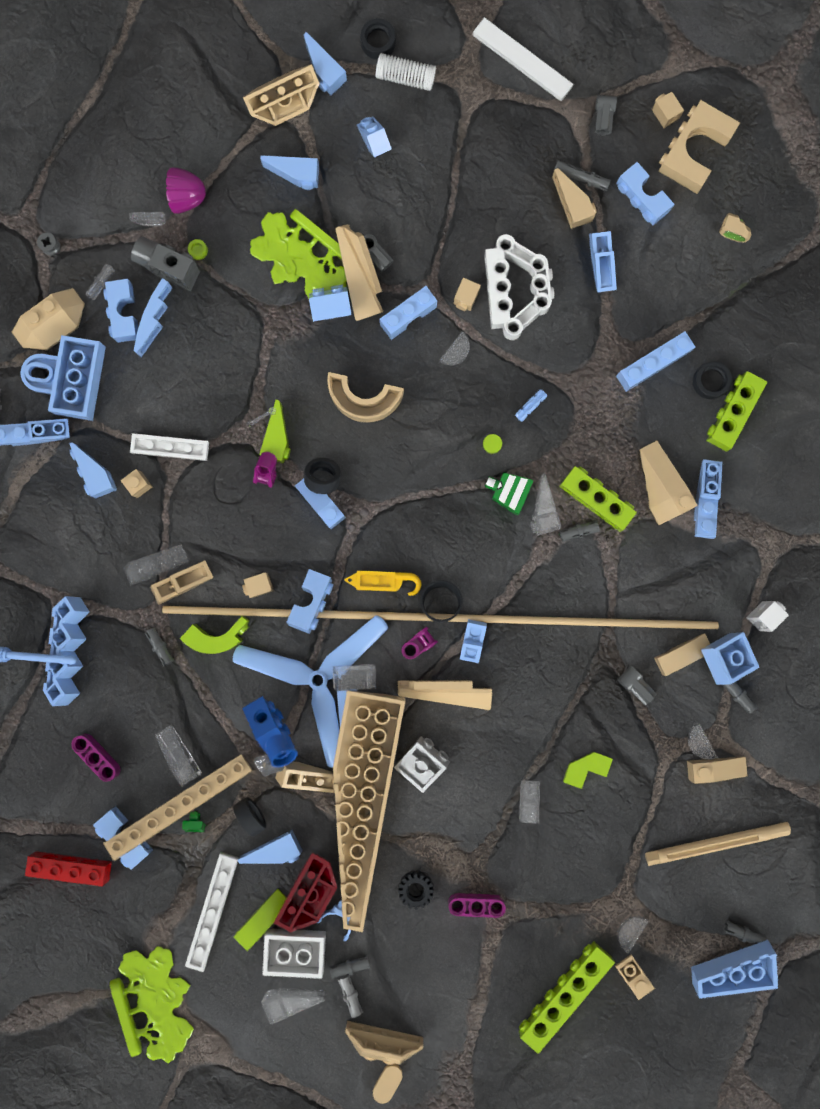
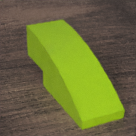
M278 888L234 935V938L247 951L269 929L279 913L286 896Z

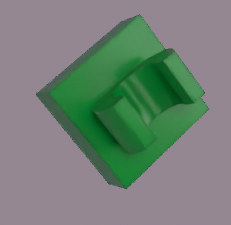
M190 812V821H183L182 829L185 832H205L206 824L200 821V814L198 812Z

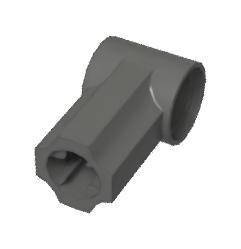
M597 95L595 133L605 136L612 132L617 96Z
M366 234L364 235L365 241L373 244V247L368 249L372 262L382 273L390 267L394 260L377 243V239L373 235Z
M632 666L617 679L643 705L650 703L657 695L643 680L642 675Z

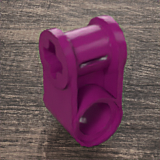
M270 452L261 453L254 469L253 483L257 484L259 482L268 485L270 488L273 487L277 474V458Z
M428 627L422 629L402 646L401 653L405 658L414 659L438 643L428 632ZM408 645L415 647V654L412 656H407L405 653V647Z

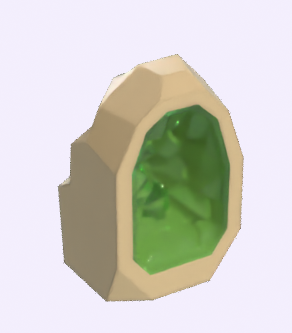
M731 213L726 215L719 233L733 241H749L751 230L745 225L744 221L739 219L737 215Z

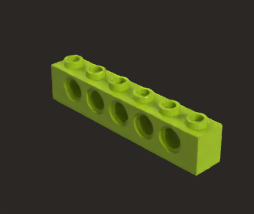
M595 941L583 949L582 956L571 963L570 970L566 975L560 976L553 990L550 989L546 993L545 1000L540 1005L537 1004L532 1010V1015L529 1019L523 1020L518 1030L520 1038L538 1054L614 965L615 961L612 956ZM589 962H594L595 965L593 968H586V965ZM581 977L582 981L580 983H573L575 978ZM562 993H570L567 998H560ZM550 1008H557L555 1013H548ZM537 1023L544 1024L540 1029L535 1028Z

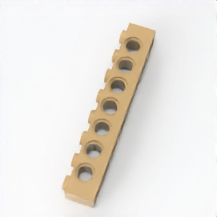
M239 755L106 841L104 845L112 859H119L251 773L253 770L244 755Z

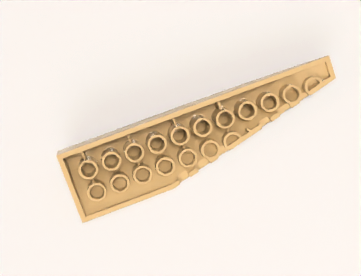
M347 690L333 765L343 929L363 932L404 711V697ZM347 917H351L349 925L347 924Z

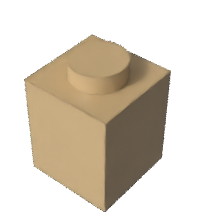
M670 92L667 95H660L655 100L652 111L663 128L680 119L684 109L673 92Z
M463 278L454 297L453 304L460 310L471 311L481 285Z
M137 469L120 480L129 493L136 498H139L153 487L144 474Z
M266 572L244 579L245 584L242 585L245 595H249V598H255L274 591L269 574Z

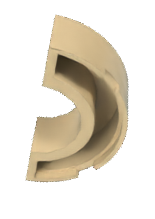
M328 372V389L335 406L341 413L355 421L375 422L386 418L396 410L404 395V388L385 384L383 390L376 397L361 399L349 390L347 376Z

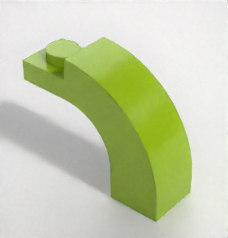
M241 616L227 633L219 637L211 636L197 624H193L180 640L193 650L201 653L216 654L226 652L235 648L243 641L238 634L243 635L249 628L247 624L250 620L245 616Z

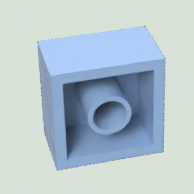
M335 285L331 287V290L324 291V288L313 289V292L309 294L313 321L351 315L347 287L343 288V285Z
M744 632L729 633L701 649L716 685L732 684L759 668Z

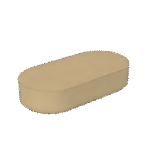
M388 1064L373 1088V1097L378 1103L384 1104L389 1102L402 1080V1069L399 1065Z

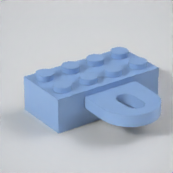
M61 335L58 356L34 354L24 361L21 367L22 381L29 389L35 392L51 394L49 412L55 415L93 421L106 347L100 341ZM34 368L48 369L49 376L45 379L35 378L31 376V371Z

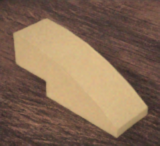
M202 561L151 585L150 588L159 605L213 578V575L206 561Z
M703 633L671 648L654 659L661 674L667 676L704 657L701 649L710 645L706 634Z

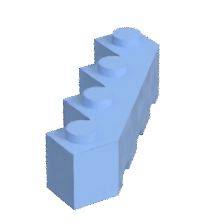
M65 596L52 609L54 623L53 628H50L48 644H51L50 655L74 656L77 659L75 664L46 662L45 671L48 674L47 682L43 685V692L52 706L69 705L80 694L71 678L83 667L74 652L86 640V637L77 625L89 613L81 597Z

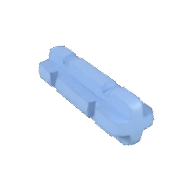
M540 389L535 394V397L533 396L515 416L520 421H523L528 416L527 414H530L540 404V401L542 402L547 397V394Z

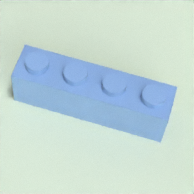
M685 331L621 370L616 377L627 392L690 353L695 346Z

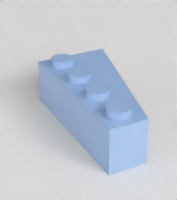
M768 940L691 967L692 984L699 998L778 989L776 953Z

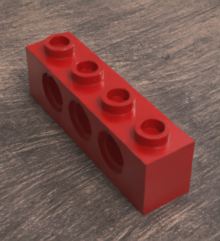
M36 851L27 858L25 876L103 887L109 881L112 861Z

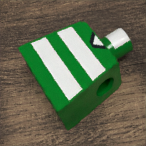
M503 473L500 481L489 476L485 487L495 491L492 500L518 516L534 480Z

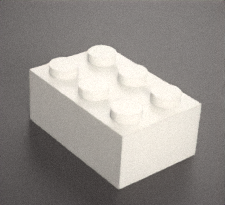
M269 928L266 931L264 941L263 976L322 978L325 962L326 931L296 930L289 932L285 929Z

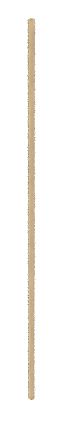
M163 606L162 609L164 614L289 617L292 609ZM323 610L317 616V618L372 619L377 615L383 620L433 621L425 613ZM428 613L436 619H448L455 615ZM457 614L452 620L448 621L468 622V619L484 623L718 629L719 627L718 622L466 614Z

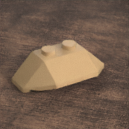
M312 64L290 71L257 87L245 95L243 99L252 117L276 126L309 110L320 83Z
M73 288L52 293L21 315L12 333L23 348L49 350L60 342L61 335L68 336L79 328L85 303Z
M347 1021L345 1030L347 1036L360 1056L367 1060H382L389 1065L400 1064L423 1049V1037Z

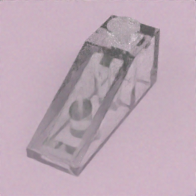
M546 473L539 477L532 515L533 521L530 522L532 531L537 536L562 529Z
M180 544L129 562L123 569L131 586L189 561Z
M172 724L155 735L168 766L181 787L202 774Z
M271 989L264 994L265 996L261 1004L270 1025L325 1001L326 992L325 990Z

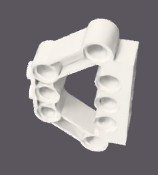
M504 234L498 238L496 247L485 249L484 254L491 329L503 328V334L507 339L516 340L520 337L522 331L539 315H544L548 312L552 299H554V288L550 287L552 269H549L547 258L544 255L533 253L515 242L512 236ZM507 244L510 248L504 250L501 248V245ZM505 258L528 271L533 277L530 291L534 294V300L514 318H510L513 303L508 297L511 283L506 278L509 264ZM539 263L542 269H535L533 264ZM502 267L505 271L498 273L495 268ZM535 282L543 283L544 287H536ZM498 285H503V286H505V287H506V291H503V292H502V291H499V290L497 289V286H498ZM542 300L546 306L540 307L536 302ZM506 304L508 309L501 310L498 305ZM510 325H515L518 328V331L511 332L508 329V327Z

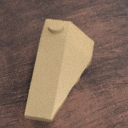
M658 441L640 449L642 468L646 480V491L649 498V509L658 525L698 506L687 485Z

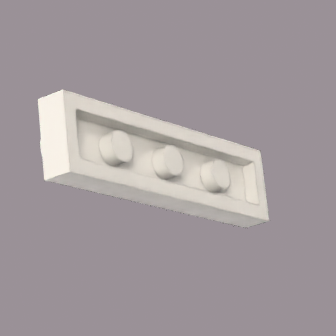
M132 434L130 453L207 461L209 442Z

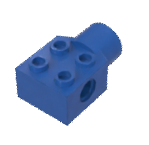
M262 696L242 708L257 742L266 752L273 767H283L294 761L297 757V751L289 736L291 732L288 726L283 724L282 719L284 717L281 711L275 708L272 701L268 702Z

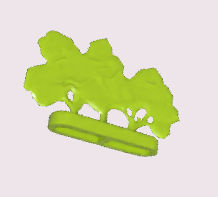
M296 209L290 214L291 219L298 224L296 228H289L283 213H267L261 222L265 235L251 240L250 253L261 261H274V266L271 270L274 284L283 283L284 280L296 282L299 277H304L305 293L308 299L313 289L324 288V291L331 290V287L335 285H343V288L347 287L344 267H335L333 263V256H337L342 260L339 243ZM302 228L314 237L310 243L298 239ZM292 232V234L288 237L287 233ZM318 241L328 249L325 257L319 258L312 253V247ZM319 260H324L322 264L318 263ZM326 261H328L327 265L330 266L329 273L324 271ZM333 268L336 270L335 274L332 273Z
M157 946L150 953L149 958H145L137 950L123 955L124 960L120 963L118 969L121 974L129 978L130 984L125 989L122 980L116 978L110 980V989L131 1057L141 1054L140 1037L143 1036L150 1042L147 1047V1057L153 1061L163 1059L166 1063H170V1061L175 1059L176 1053L183 1051L187 1040L191 1037L194 1030L186 1019L173 1015V1009L180 1007L183 1001L182 996L187 993L191 985L180 977L173 979L169 977L174 964L172 952L167 948L163 949ZM139 981V985L134 986V982ZM128 993L138 995L137 1008H130L127 998ZM142 1011L147 1015L148 1022L145 1028L137 1029L133 1014ZM150 1023H153L152 1028H148ZM151 1030L157 1031L159 1037H151V1033L147 1032ZM155 1040V1041H157L158 1043H157L156 1045H154V1044L152 1043V1041Z

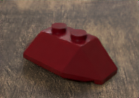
M313 852L311 853L285 898L274 924L289 932H294L319 922L338 887L330 861Z

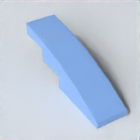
M163 278L151 295L137 331L134 352L140 357L144 355L163 328L158 321L168 308L163 301L172 290V286Z

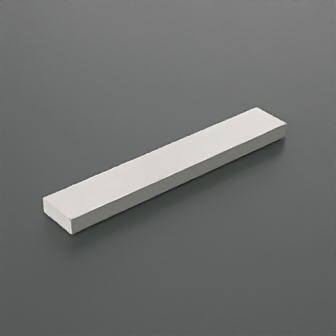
M486 18L473 31L474 37L558 100L562 101L572 89L573 83Z
M223 852L219 854L185 967L201 972L205 970L239 857Z

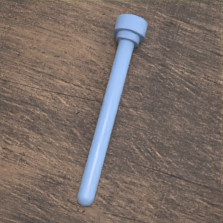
M0 647V662L16 659L75 664L77 661L74 656L13 652L8 647Z

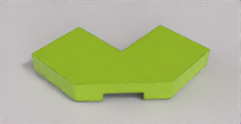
M591 752L569 763L563 782L582 789L588 771L607 777L613 759L596 752Z

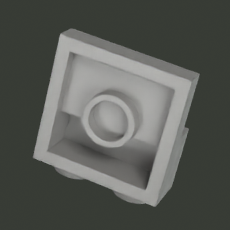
M421 736L394 768L424 793L446 770L450 761L444 751H438L433 747L434 743L429 738L424 739Z

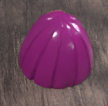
M176 167L169 168L166 178V189H168L166 195L171 211L174 214H179L200 205L206 195V188L203 182L187 170Z

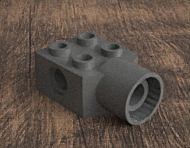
M141 236L133 246L131 260L144 266L156 276L190 292L200 273L197 263L193 261L192 256L184 252L182 254L175 252L176 249L170 245L165 244L163 246Z

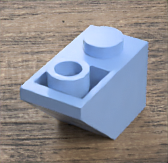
M366 117L361 120V123L357 124L369 152L374 157L391 150L384 128L374 117Z

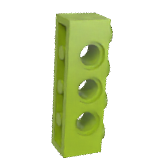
M748 371L742 375L739 374L733 385H735L733 392L730 391L725 398V402H727L725 407L721 408L716 415L718 419L716 424H712L707 432L709 437L706 441L726 452L732 449L767 381ZM741 390L746 391L747 398L741 396ZM732 406L738 409V415L732 412ZM723 423L729 425V432L723 429Z
M576 466L573 467L559 487L617 531H623L637 513L633 510L634 506L627 501H621L618 498L619 495L610 489L608 491L603 487L604 484L600 480L589 477L587 475L588 472L580 466L578 468ZM583 481L588 485L587 491L580 490L579 482ZM595 493H600L603 496L602 503L595 501ZM611 504L618 507L617 514L610 512Z

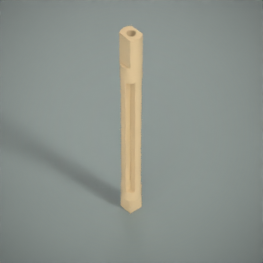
M788 822L759 827L645 853V858L648 866L787 836L790 835L791 828Z

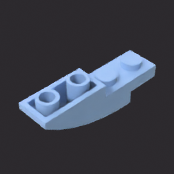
M68 419L28 421V423L0 425V446L29 445L70 438Z
M704 459L702 461L696 494L698 506L695 507L694 521H696L695 537L710 539L716 537L718 500L721 497L722 462Z

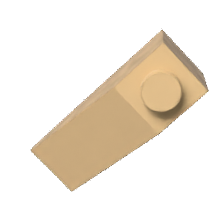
M559 168L555 169L552 178L571 229L592 222L596 214L594 203H591L589 197Z
M745 756L687 761L688 777L694 784L718 782L747 776Z
M294 761L286 766L278 767L275 778L282 788L335 793L332 771Z

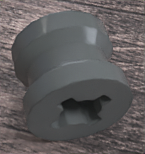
M42 233L37 239L38 247L46 255L54 256L60 251V242L51 233Z

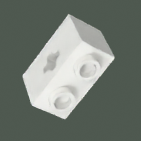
M762 601L746 618L759 631L773 632L789 615L785 612L786 608L780 602Z

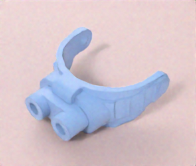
M342 900L337 905H334L332 909L325 911L317 924L327 915H339L343 918ZM347 917V924H348V925H349V920H350L351 917ZM348 930L344 936V942L348 940L351 930Z

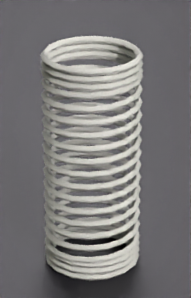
M380 53L376 67V78L388 79V81L398 82V84L401 82V84L411 85V87L414 85V87L417 86V88L431 91L436 67L433 65L429 66V64L426 66L424 63L422 68V62L420 66L419 62L416 64V61L413 63L412 60L409 64V59L407 63L406 59L403 61V58L400 59L399 57L396 61V56L393 59V56L390 57V55L387 56L384 53Z

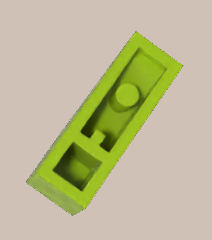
M275 400L259 455L263 452H270L275 455L277 462L284 464L285 459L288 460L291 449L288 448L289 443L282 404L279 400Z

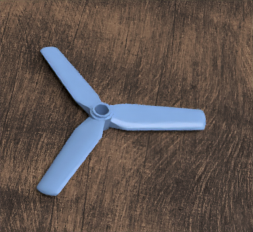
M374 616L327 655L319 670L316 671L301 661L239 645L235 649L233 662L292 685H310L313 689L311 704L326 764L328 767L333 768L340 731L335 701L327 687L328 680L342 675L388 630V625L380 616ZM315 675L322 676L323 683L321 685L314 683L313 678Z

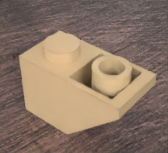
M629 955L615 965L638 1000L655 989L632 955Z

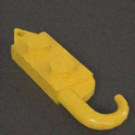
M357 571V573L344 579L354 586L356 590L398 591L403 580L414 581L416 588L408 593L409 596L416 595L422 586L420 578L413 573Z

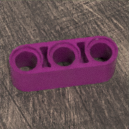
M82 734L72 740L71 746L74 752L102 781L107 782L118 777L121 771L119 764L90 734ZM80 739L86 741L85 748L80 746ZM94 753H97L99 755V762L94 761ZM107 767H110L113 770L112 776H109L106 773Z
M455 893L448 900L449 911L455 916L497 918L503 916L506 910L504 900L499 895ZM455 901L462 902L460 908H454L452 904ZM474 902L482 903L479 909L472 908ZM495 902L501 904V907L497 910L491 908V905Z

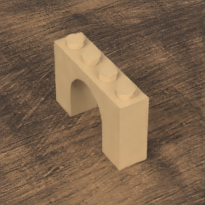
M700 100L697 107L693 105L687 115L690 117L689 121L682 123L678 130L681 133L680 136L673 138L669 145L671 151L669 154L664 153L659 162L662 165L659 169L660 173L695 193H698L711 170L694 161L688 155L686 140L695 135H705L726 146L740 122Z

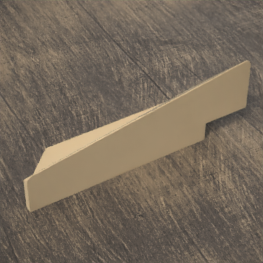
M348 224L337 227L336 234L355 320L358 321L383 312L376 297V294L382 292L364 235L359 232H353Z
M472 680L398 681V696L485 710L491 709L492 689L472 688Z

